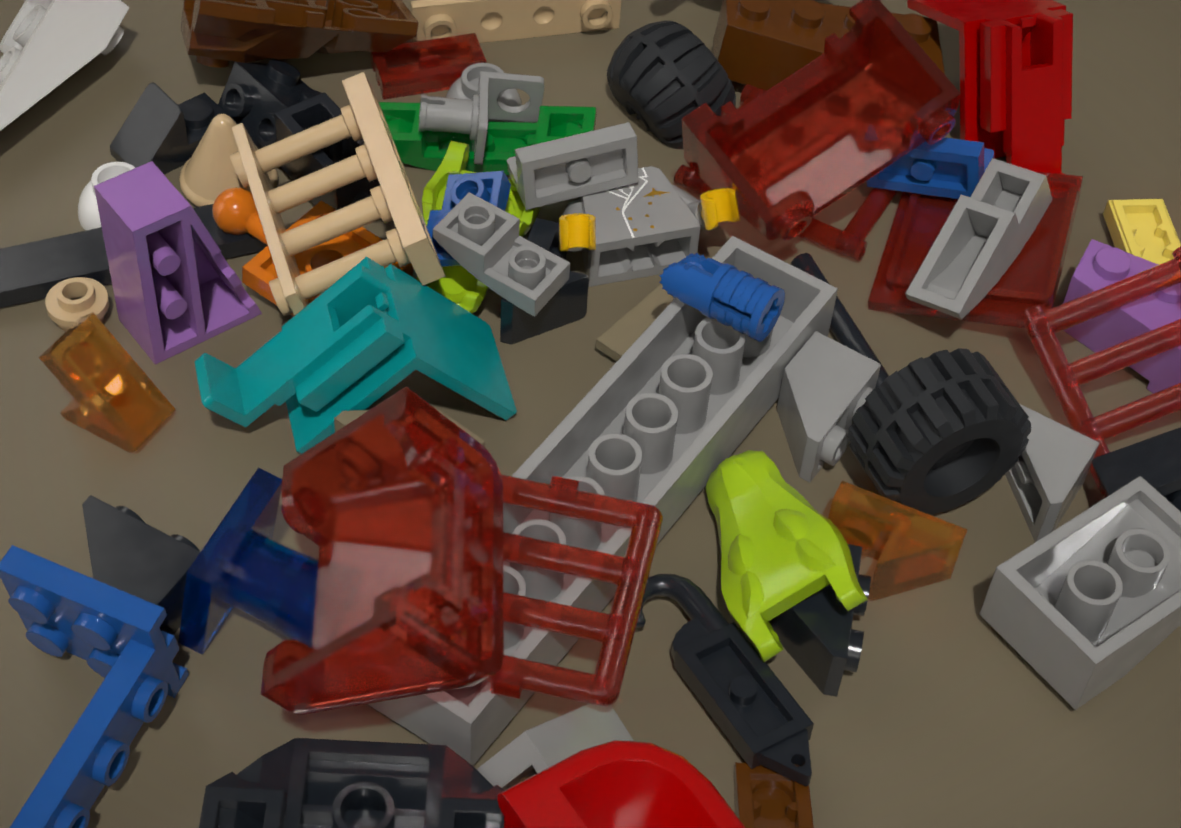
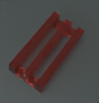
M475 33L403 43L388 52H371V67L373 72H376V81L378 86H380L383 100L449 90L468 66L476 63H487Z

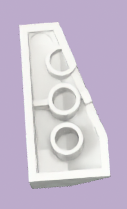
M26 0L0 43V51L4 53L0 58V131L100 53L107 55L111 52L124 34V29L119 25L130 7L121 0Z

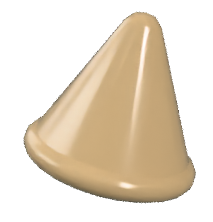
M219 114L212 119L192 157L186 161L181 169L179 178L181 191L186 199L197 207L214 204L217 196L229 188L238 187L251 192L250 186L244 188L230 159V154L238 152L231 128L237 124L226 114ZM276 168L268 171L273 189L276 188L278 181Z

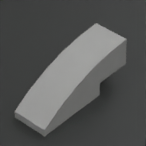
M992 158L971 197L960 195L906 291L907 299L959 319L965 317L997 284L1014 262L1053 199L1046 175Z

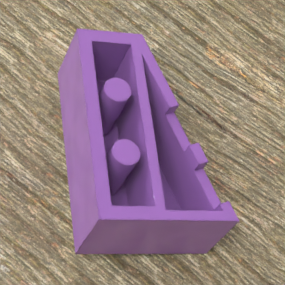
M153 161L94 186L118 318L155 365L262 314L257 304L242 286V282L221 254L220 248L192 206Z
M1091 239L1072 276L1056 326L1113 366L1117 367L1123 362L1148 379L1150 382L1147 390L1161 400L1169 394L1181 403V272Z

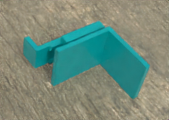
M365 257L285 323L277 335L237 368L207 353L202 354L194 362L201 401L204 407L244 427L250 425L274 404L281 406L286 402L296 451L305 456L335 433L334 418L342 411L365 410L415 370L420 371L504 420H508L517 413L489 324L428 286H422L420 281L394 265L390 264L384 268L368 257Z

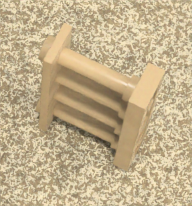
M621 0L411 1V13L419 22L417 35L411 39L413 50L617 29L620 25Z
M364 72L342 80L350 104L340 108L341 115L257 150L243 123L231 127L238 152L230 154V159L243 187L250 186L278 278L269 281V286L283 316L294 313V315L298 314L310 304L308 299L322 294L365 257L370 258L383 267L398 262L400 267L411 263L422 286L445 277L385 116ZM349 137H352L354 141L363 138L365 144L355 148L356 155L275 189L272 188L268 171ZM364 177H367L369 182L378 179L380 185L370 189L372 196L286 231L281 212ZM381 218L384 224L394 221L396 228L386 232L387 239L300 275L294 255Z

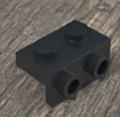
M270 60L268 64L235 62L218 105L236 121L237 125L243 123L253 143L260 149L277 142L275 112L317 96L321 92L311 89L299 78L300 72L283 61Z

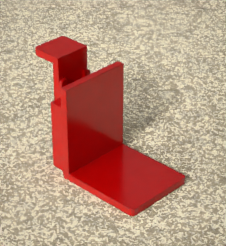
M907 0V8L959 31L960 139L984 142V148L994 150V158L1006 156V163L1046 175L1052 199L1079 194V181L1062 173V146H1064L1065 120L1072 118L1073 13L1066 11V5L1053 0Z

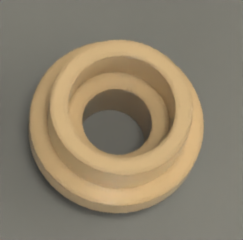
M74 277L54 285L47 293L45 305L48 316L60 329L72 334H83L93 331L101 325L109 308V298L106 288L100 282L86 277Z

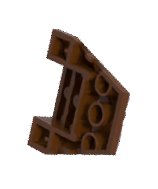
M184 0L181 32L187 54L196 56V62L206 66L225 68L229 67L230 61L246 63L271 58L278 60L308 58L315 52L326 54L357 51L388 52L415 37L419 22L402 0Z

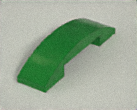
M378 102L402 163L437 171L441 165L450 142L456 141L469 144L467 171L477 173L504 171L505 175H510L507 159L516 156L515 149L594 131L597 117L596 107L540 106L538 123L488 122L483 164L481 165L474 164V140H469V134L426 130L421 132L418 130L420 103Z

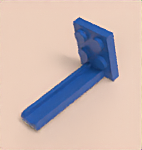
M12 545L0 562V578L10 596L8 599L9 604L18 612L27 630L26 638L38 649L52 656L62 657L65 652H68L86 660L89 667L105 679L10 828H87L90 820L89 810L104 786L113 785L121 776L129 758V746L144 722L150 723L157 717L167 695L173 698L176 697L189 673L187 668L172 662L179 651L175 636L161 631L159 628L167 616L165 608Z

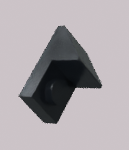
M152 82L145 88L110 145L111 155L118 162L129 163L135 168L153 161L165 175L183 166L192 157L215 116L228 114L205 92L183 103L176 104L156 83Z
M536 218L527 240L566 260L567 252H561L560 248H558L557 235L559 223ZM570 270L569 280L535 317L502 297L500 342L512 345L582 319L587 313L588 276L584 273Z

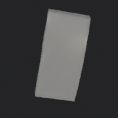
M469 192L433 228V238L479 281L510 303L535 317L569 280L570 262L519 236V218Z

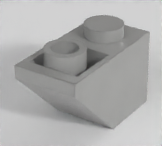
M817 331L814 332L784 368L777 404V412L798 475L809 483L825 463L834 466L842 457L850 441L848 429L854 423L852 418L856 410L865 404V398L875 389L881 367L880 363Z

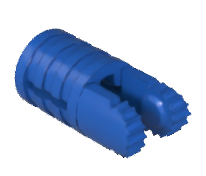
M691 253L680 262L670 264L669 267L663 269V274L659 275L661 277L659 283L662 284V289L666 290L668 295H672L673 298L677 297L681 302L701 311L702 315L710 319H716L717 322L727 327L731 326L735 331L747 334L758 342L764 340L772 331L785 301L784 289L775 285L771 286L767 281L760 278H754L752 274L743 270L740 271L731 264H722L712 258H705L704 255H699L698 253Z

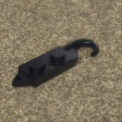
M657 574L643 579L634 586L627 599V613L635 627L641 628L645 625L646 619L643 614V605L648 599L655 596H666L676 600L690 617L691 621L681 627L673 640L671 654L674 660V667L751 770L762 765L799 784L809 786L812 769L808 740L811 738L814 723L767 663L763 662L759 653L734 622L729 624L705 592L688 578L676 574Z

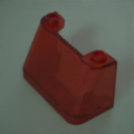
M862 0L852 6L849 10V15L855 23L849 32L843 35L841 39L835 33L825 38L824 54L737 110L732 102L729 101L721 107V116H716L707 103H704L682 118L683 148L686 163L711 190L720 188L734 189L736 191L739 215L768 240L782 238L784 241L795 238L809 226L813 216L925 141L929 145L940 141L956 124L953 116L958 109L961 93L880 0Z
M404 387L284 465L281 487V509L284 519L295 532L303 534L320 546L312 645L309 647L295 639L284 640L267 652L263 664L260 693L262 696L289 712L305 715L471 687L495 675L502 668L504 657L503 482L497 463L480 442L408 387Z

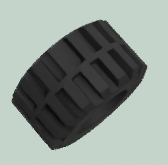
M958 348L950 353L946 349L934 352L924 359L921 357L910 362L908 366L898 372L895 371L888 376L879 387L873 389L865 398V404L856 410L852 418L854 423L848 429L849 446L888 508L893 513L899 512L902 517L912 518L918 515L920 518L955 509L978 497L997 483L1019 460L1018 456L1026 449L1029 442L1027 436L1031 433V423L1028 420L1029 416L984 355L979 352L971 353L969 349Z

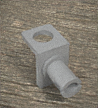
M480 71L477 94H473L472 100L421 94L418 130L421 132L426 130L469 134V140H474V164L482 165L488 119L537 122L545 87L544 78L541 76ZM515 88L523 90L530 97L528 102L517 107L504 105L498 99L499 94L504 90Z

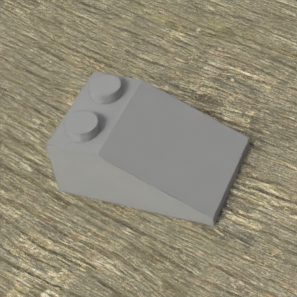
M1139 476L997 566L980 615L1075 710L1123 678L1181 625V512L1145 479Z

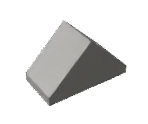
M1021 405L1029 416L1028 420L1031 423V433L1027 436L1029 442L1026 449L1018 456L1019 460L1005 473V476L1032 537L1037 542L1054 531L1084 484L1100 443Z

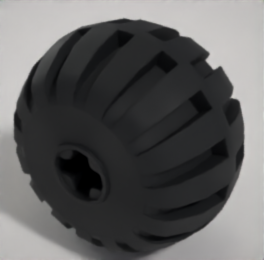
M665 20L649 23L631 32L614 51L607 69L608 85L615 99L625 107L630 115L637 113L636 118L638 120L642 119L647 131H651L669 148L685 149L697 146L706 140L714 141L728 126L736 108L735 90L722 65L710 49L692 31L674 21Z

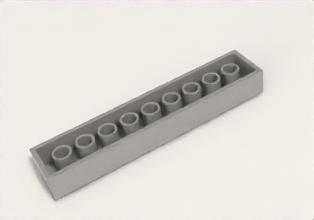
M732 236L712 259L722 264H731L737 267L738 270L748 272L754 278L765 280L769 285H775L785 291V301L781 314L769 335L764 340L758 342L747 334L735 331L731 326L727 327L717 322L716 319H710L702 315L701 311L681 302L676 297L352 649L356 697L429 744L448 746L474 766L707 484L710 474L723 460L731 456L779 398L784 368L815 331L828 337L838 288Z

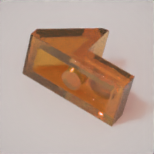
M93 312L76 321L39 357L74 398L60 414L67 421L129 453L137 451L176 410Z
M844 481L841 482L833 497L828 519L839 529L848 544L863 547L862 555L878 561L869 590L868 600L870 601L951 579L967 533L965 528Z

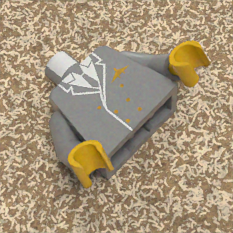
M653 166L638 168L639 183L581 196L577 200L570 202L566 206L563 215L559 217L558 247L561 252L582 250L585 274L589 278V287L663 274V269L669 267L670 264L680 262L691 253H697L700 229L712 230L717 228L719 222L740 221L736 191L731 188L714 189L701 194L700 200L676 185H672L661 169Z

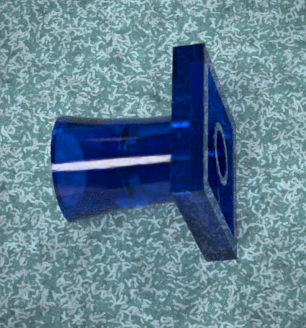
M258 467L187 571L178 643L203 655L235 607L287 637L317 661L322 662L346 626L361 594L366 575L324 562L273 540L283 479Z

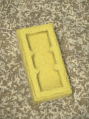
M1163 199L1107 201L1103 216L1116 248L1181 272V244Z

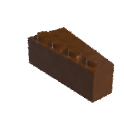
M723 0L713 38V54L728 74L730 80L782 95L787 88L801 92L805 98L811 101L810 104L830 110L833 102L864 111L862 120L884 126L886 118L912 125L910 133L930 136L947 91L936 20L913 13L897 14L871 10L863 6L847 7L819 3L814 0Z

